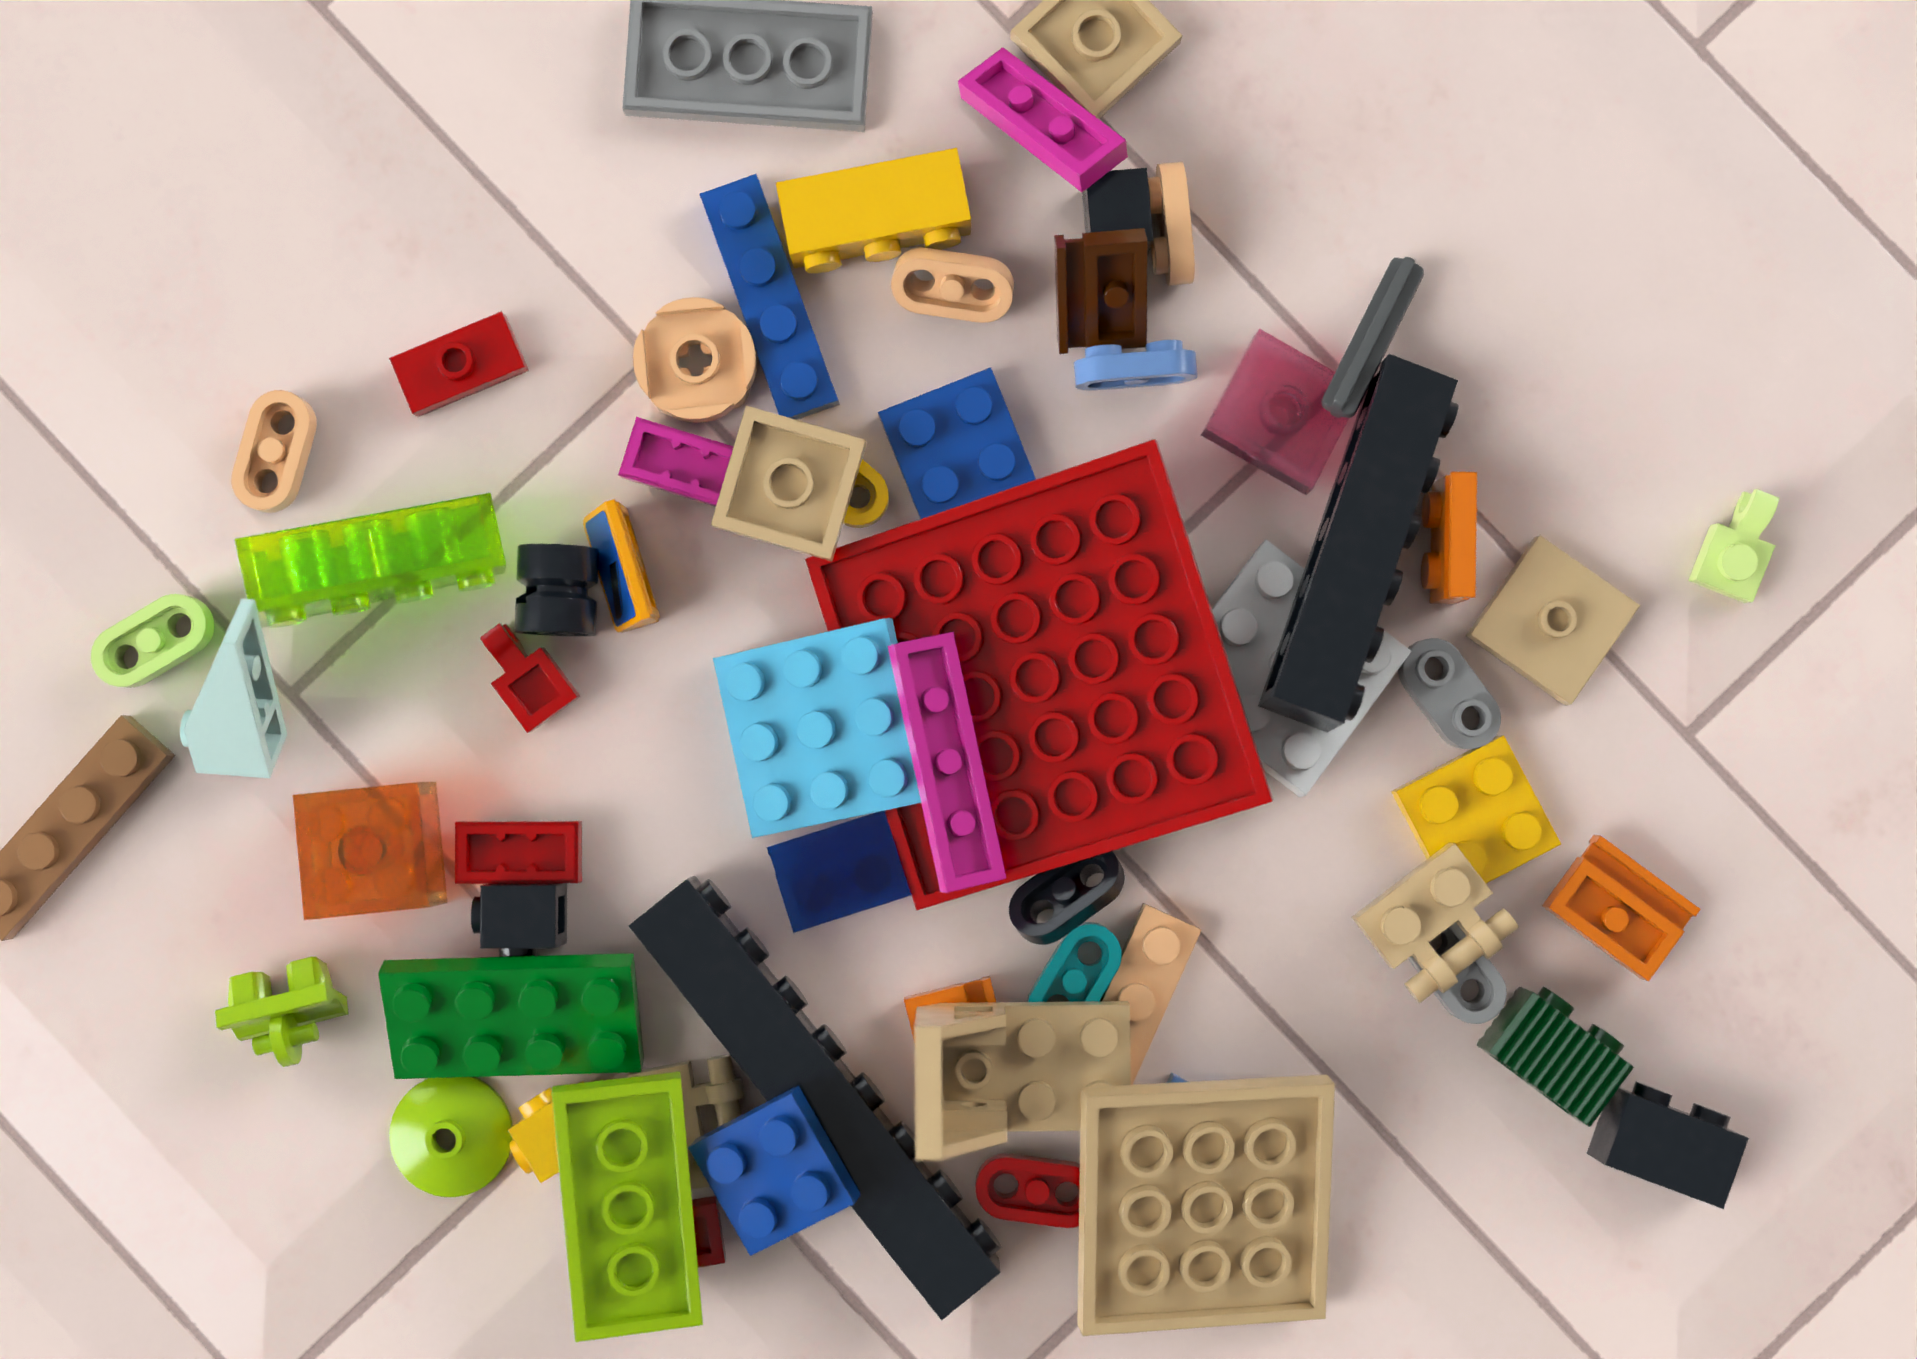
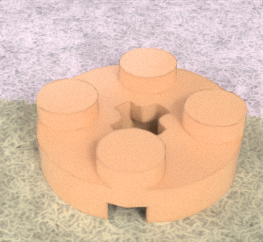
M691 297L665 304L655 313L656 317L648 322L645 330L641 329L635 340L633 367L641 389L659 411L685 422L703 423L726 416L733 409L742 406L749 396V390L755 381L757 373V353L747 327L734 313L710 299ZM700 345L704 355H712V363L703 368L702 375L692 376L688 368H680L679 359L689 356V346Z

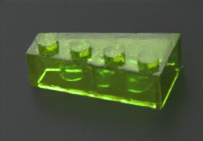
M491 493L234 539L247 599H255L261 628H276L299 624L307 621L308 617L330 612L333 615L357 613L370 609L371 603L393 598L396 599V603L420 601L433 597V589L456 584L459 591L482 589L495 585L494 576L505 574L506 561Z

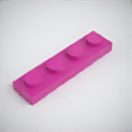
M950 632L889 645V656L940 892L948 893L1006 879L954 633Z

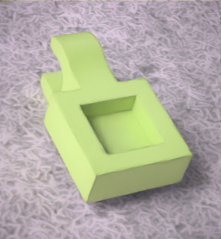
M1754 489L1752 494L1742 492L1736 504L1730 526L1727 527L1720 523L1710 525L1688 581L1743 603L1753 602L1776 546L1760 540L1759 537L1770 523L1778 506L1779 497L1758 489Z

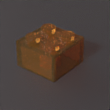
M414 782L293 795L304 920L430 908L448 903L436 782Z

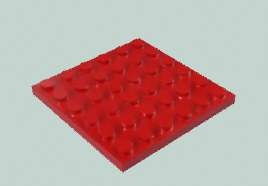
M1156 439L838 547L835 550L833 561L815 556L805 559L828 631L884 618H892L898 643L950 632L954 633L1006 879L948 893L940 892L922 804L918 803L885 810L916 911L1273 802L1274 799Z

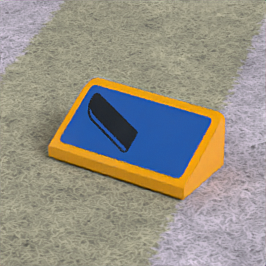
M615 499L606 501L585 516L583 527L589 546L599 550L598 576L614 629L619 633H624L659 622L660 614L628 509Z

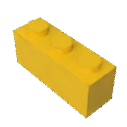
M957 148L775 182L793 268L805 267L807 273L832 271L842 266L841 260L864 255L868 262L890 260L902 254L901 248L925 244V248L943 250L960 244L961 237L971 235V215Z

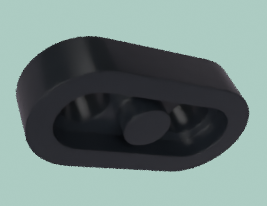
M1110 851L1038 873L1022 884L1013 894L1009 904L1010 920L1027 941L1038 945L1054 943L1117 898L1125 880L1123 867L1114 852ZM1096 873L1104 874L1102 881L1098 885L1093 887L1086 886V882L1091 875ZM1045 909L1054 910L1052 917L1047 922L1037 923V917L1040 912Z

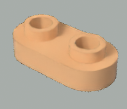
M1183 162L1157 164L1156 176L1148 177L1151 215L1158 214L1160 237L1153 238L1154 241L1151 246L1153 271L1155 275H1165L1167 286L1193 284L1195 258L1185 167Z
M922 247L911 249L898 259L891 280V290L896 301L910 312L987 323L998 320L1009 310L1013 298L1014 279L1007 266L997 259ZM926 270L934 278L923 281L918 279L914 272ZM987 279L993 283L994 287L986 290L980 289L974 284V281Z
M274 390L261 395L253 403L231 475L233 491L244 505L261 512L274 513L287 508L297 497L317 428L315 413L304 399L289 391ZM292 414L295 420L294 428L289 433L282 435L278 429L279 421L283 416ZM275 472L278 477V485L272 492L265 493L262 489V480L268 473Z

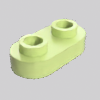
M182 594L165 595L103 631L96 638L91 649L92 667L97 676L109 685L127 688L142 686L199 653L208 645L214 632L212 613L197 598ZM187 615L191 620L192 627L186 636L181 637L177 633L176 624L182 616ZM133 646L137 650L139 657L136 665L128 668L124 663V654L128 648Z

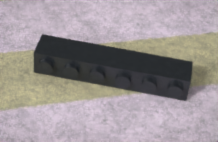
M1388 354L1381 362L1361 402L1259 701V707L1325 732L1339 727L1345 723V720L1352 721L1356 716L1365 693V686L1358 684L1364 663H1371L1374 660L1384 636V628L1377 626L1383 606H1390L1402 582L1403 571L1396 569L1402 548H1410L1420 528L1422 516L1415 513L1421 492L1426 494L1430 490L1440 467V459L1433 457L1439 437L1445 438L1448 435L1457 416L1459 405L1451 402L1458 382L1457 379L1392 354Z

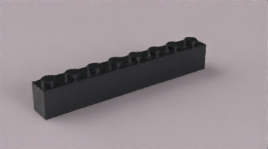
M695 875L687 878L632 922L629 928L767 1101L799 1085L861 1194L856 1203L851 1207L942 1321L1001 1273L999 1257L996 1255V1252L1002 1248L1001 1244L980 1218L973 1223L969 1221L957 1206L963 1200L962 1195L941 1169L932 1174L922 1160H916L915 1134L903 1121L894 1126L879 1108L885 1102L879 1089L864 1072L857 1077L852 1074L840 1059L847 1051L837 1036L826 1024L817 1029L802 1011L808 1005V1002L798 987L786 975L778 981L763 962L770 956L763 943L748 927L739 932L727 917L725 912L731 908V905L720 889L710 879L701 884Z

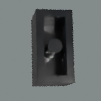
M1637 1081L1632 1092L1619 1088L1602 1110L1586 1154L1606 1166L1724 1209L1749 1139L1727 1128L1731 1117L1693 1103L1690 1114L1670 1107L1669 1104L1673 1095Z

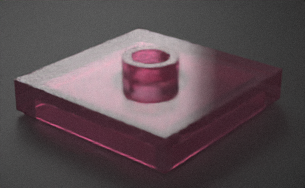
M1259 328L1252 337L1206 423L1201 436L1307 495L1314 488L1349 418H1336L1322 407L1321 399L1335 371Z

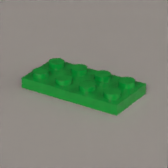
M634 953L384 960L378 972L394 1079L636 1073L642 1071L644 1051Z

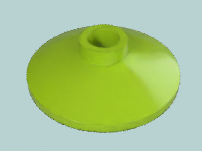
M428 1078L410 1089L396 1107L390 1124V1148L400 1172L411 1184L420 1190L440 1197L465 1196L485 1187L505 1166L511 1153L509 1143L513 1140L508 1129L513 1126L508 1107L502 1097L490 1085L479 1078ZM446 1128L454 1133L456 1144L453 1149H443L439 1146L436 1140L439 1129Z

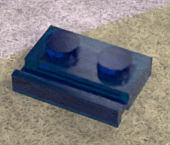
M885 810L767 847L793 933L911 896Z

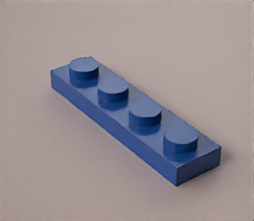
M757 174L700 193L778 414L797 420L839 405L835 389Z

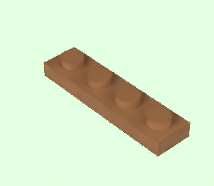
M121 715L0 850L1 941L13 939L176 756L132 716Z

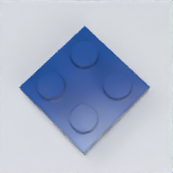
M991 367L878 412L920 519L1036 480Z
M799 1085L696 1138L688 1146L689 1151L750 1256L854 1205L861 1195Z

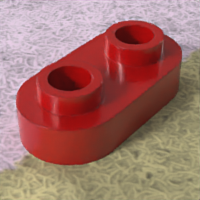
M999 1153L988 1158L980 1166L975 1180L976 1196L980 1206L989 1215L1001 1220L1061 1228H1075L1079 1226V1163L1014 1153ZM1002 1174L1013 1175L1018 1181L1016 1189L1007 1194L999 1192L994 1186L998 1176ZM1064 1182L1074 1183L1078 1187L1077 1196L1068 1202L1059 1200L1055 1195L1057 1187Z

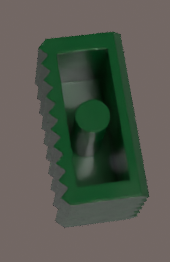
M1519 987L1514 991L1513 997L1507 1001L1506 1006L1501 1010L1498 1017L1493 1020L1492 1025L1485 1031L1484 1036L1478 1040L1477 1046L1575 1120L1590 1128L1634 1068L1619 1056V1053L1625 1046L1595 1024H1592L1588 1031H1585L1581 1026L1574 1023L1568 1018L1574 1011V1008L1546 987H1542L1538 994Z

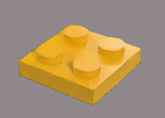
M1504 735L1496 736L1488 744L1471 749L1391 791L1426 859L1449 842L1455 843L1486 884L1561 845Z

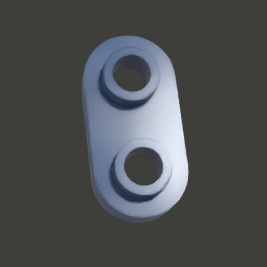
M1181 340L1150 342L1146 344V351L1122 353L1120 345L1092 346L1085 349L1086 358L1074 362L1075 385L1080 390H1108L1172 385L1192 381L1198 377L1196 352L1183 349Z

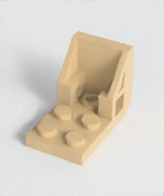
M1128 1001L938 1003L919 1006L916 1009V1160H944L1006 1143L1007 1132L1080 1131L1081 1088L1131 1085L1130 1004Z

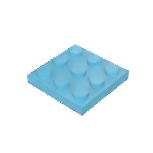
M892 618L875 620L713 658L752 838L921 803L888 651L889 645L898 643Z

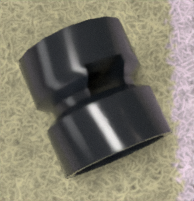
M522 544L518 546L516 580L526 586V593L516 598L515 633L544 636H596L597 601L588 596V589L598 584L599 550L597 548L566 544Z

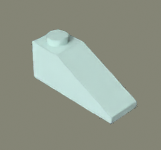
M241 599L192 710H187L182 717L180 738L182 745L189 747L196 773L270 778L286 739L287 731L255 599Z

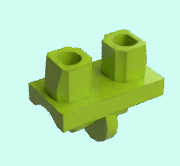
M311 956L291 961L290 964L286 965L289 992L273 996L270 976L264 972H247L231 976L229 978L228 993L229 1007L215 1010L217 1028L220 1030L231 1028L240 1041L252 1039L253 1051L257 1056L273 1052L282 1067L299 1064L302 1057V1044L319 1040V1030L316 1022L349 1014L347 997L333 988L327 964L317 957Z

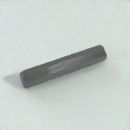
M1407 256L1405 258L1395 257L1389 263L1321 399L1322 407L1329 411L1332 416L1340 419L1341 417L1352 418L1356 414L1424 277V270L1415 263V259Z

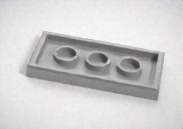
M630 0L622 109L626 116L865 132L873 19L872 6L784 0Z

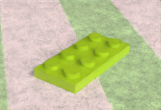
M680 1072L552 1086L575 1342L703 1325Z

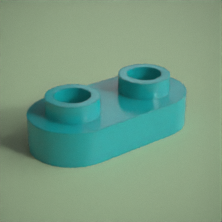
M1093 922L1082 923L1065 935L1033 985L1027 1002H1047L1051 996L1056 994L1065 996L1069 1002L1100 1001L1121 964V947L1115 935L1105 926ZM1085 942H1094L1100 947V957L1092 964H1085L1078 958L1079 947Z

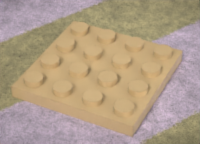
M1328 1075L1081 1088L1077 1325L1082 1336L1326 1319L1335 1083Z

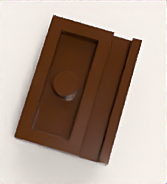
M1145 228L1082 233V238L1065 240L1064 235H1054L1057 343L1059 354H1068V348H1089L1108 344L1120 345L1122 349L1146 347L1148 241Z

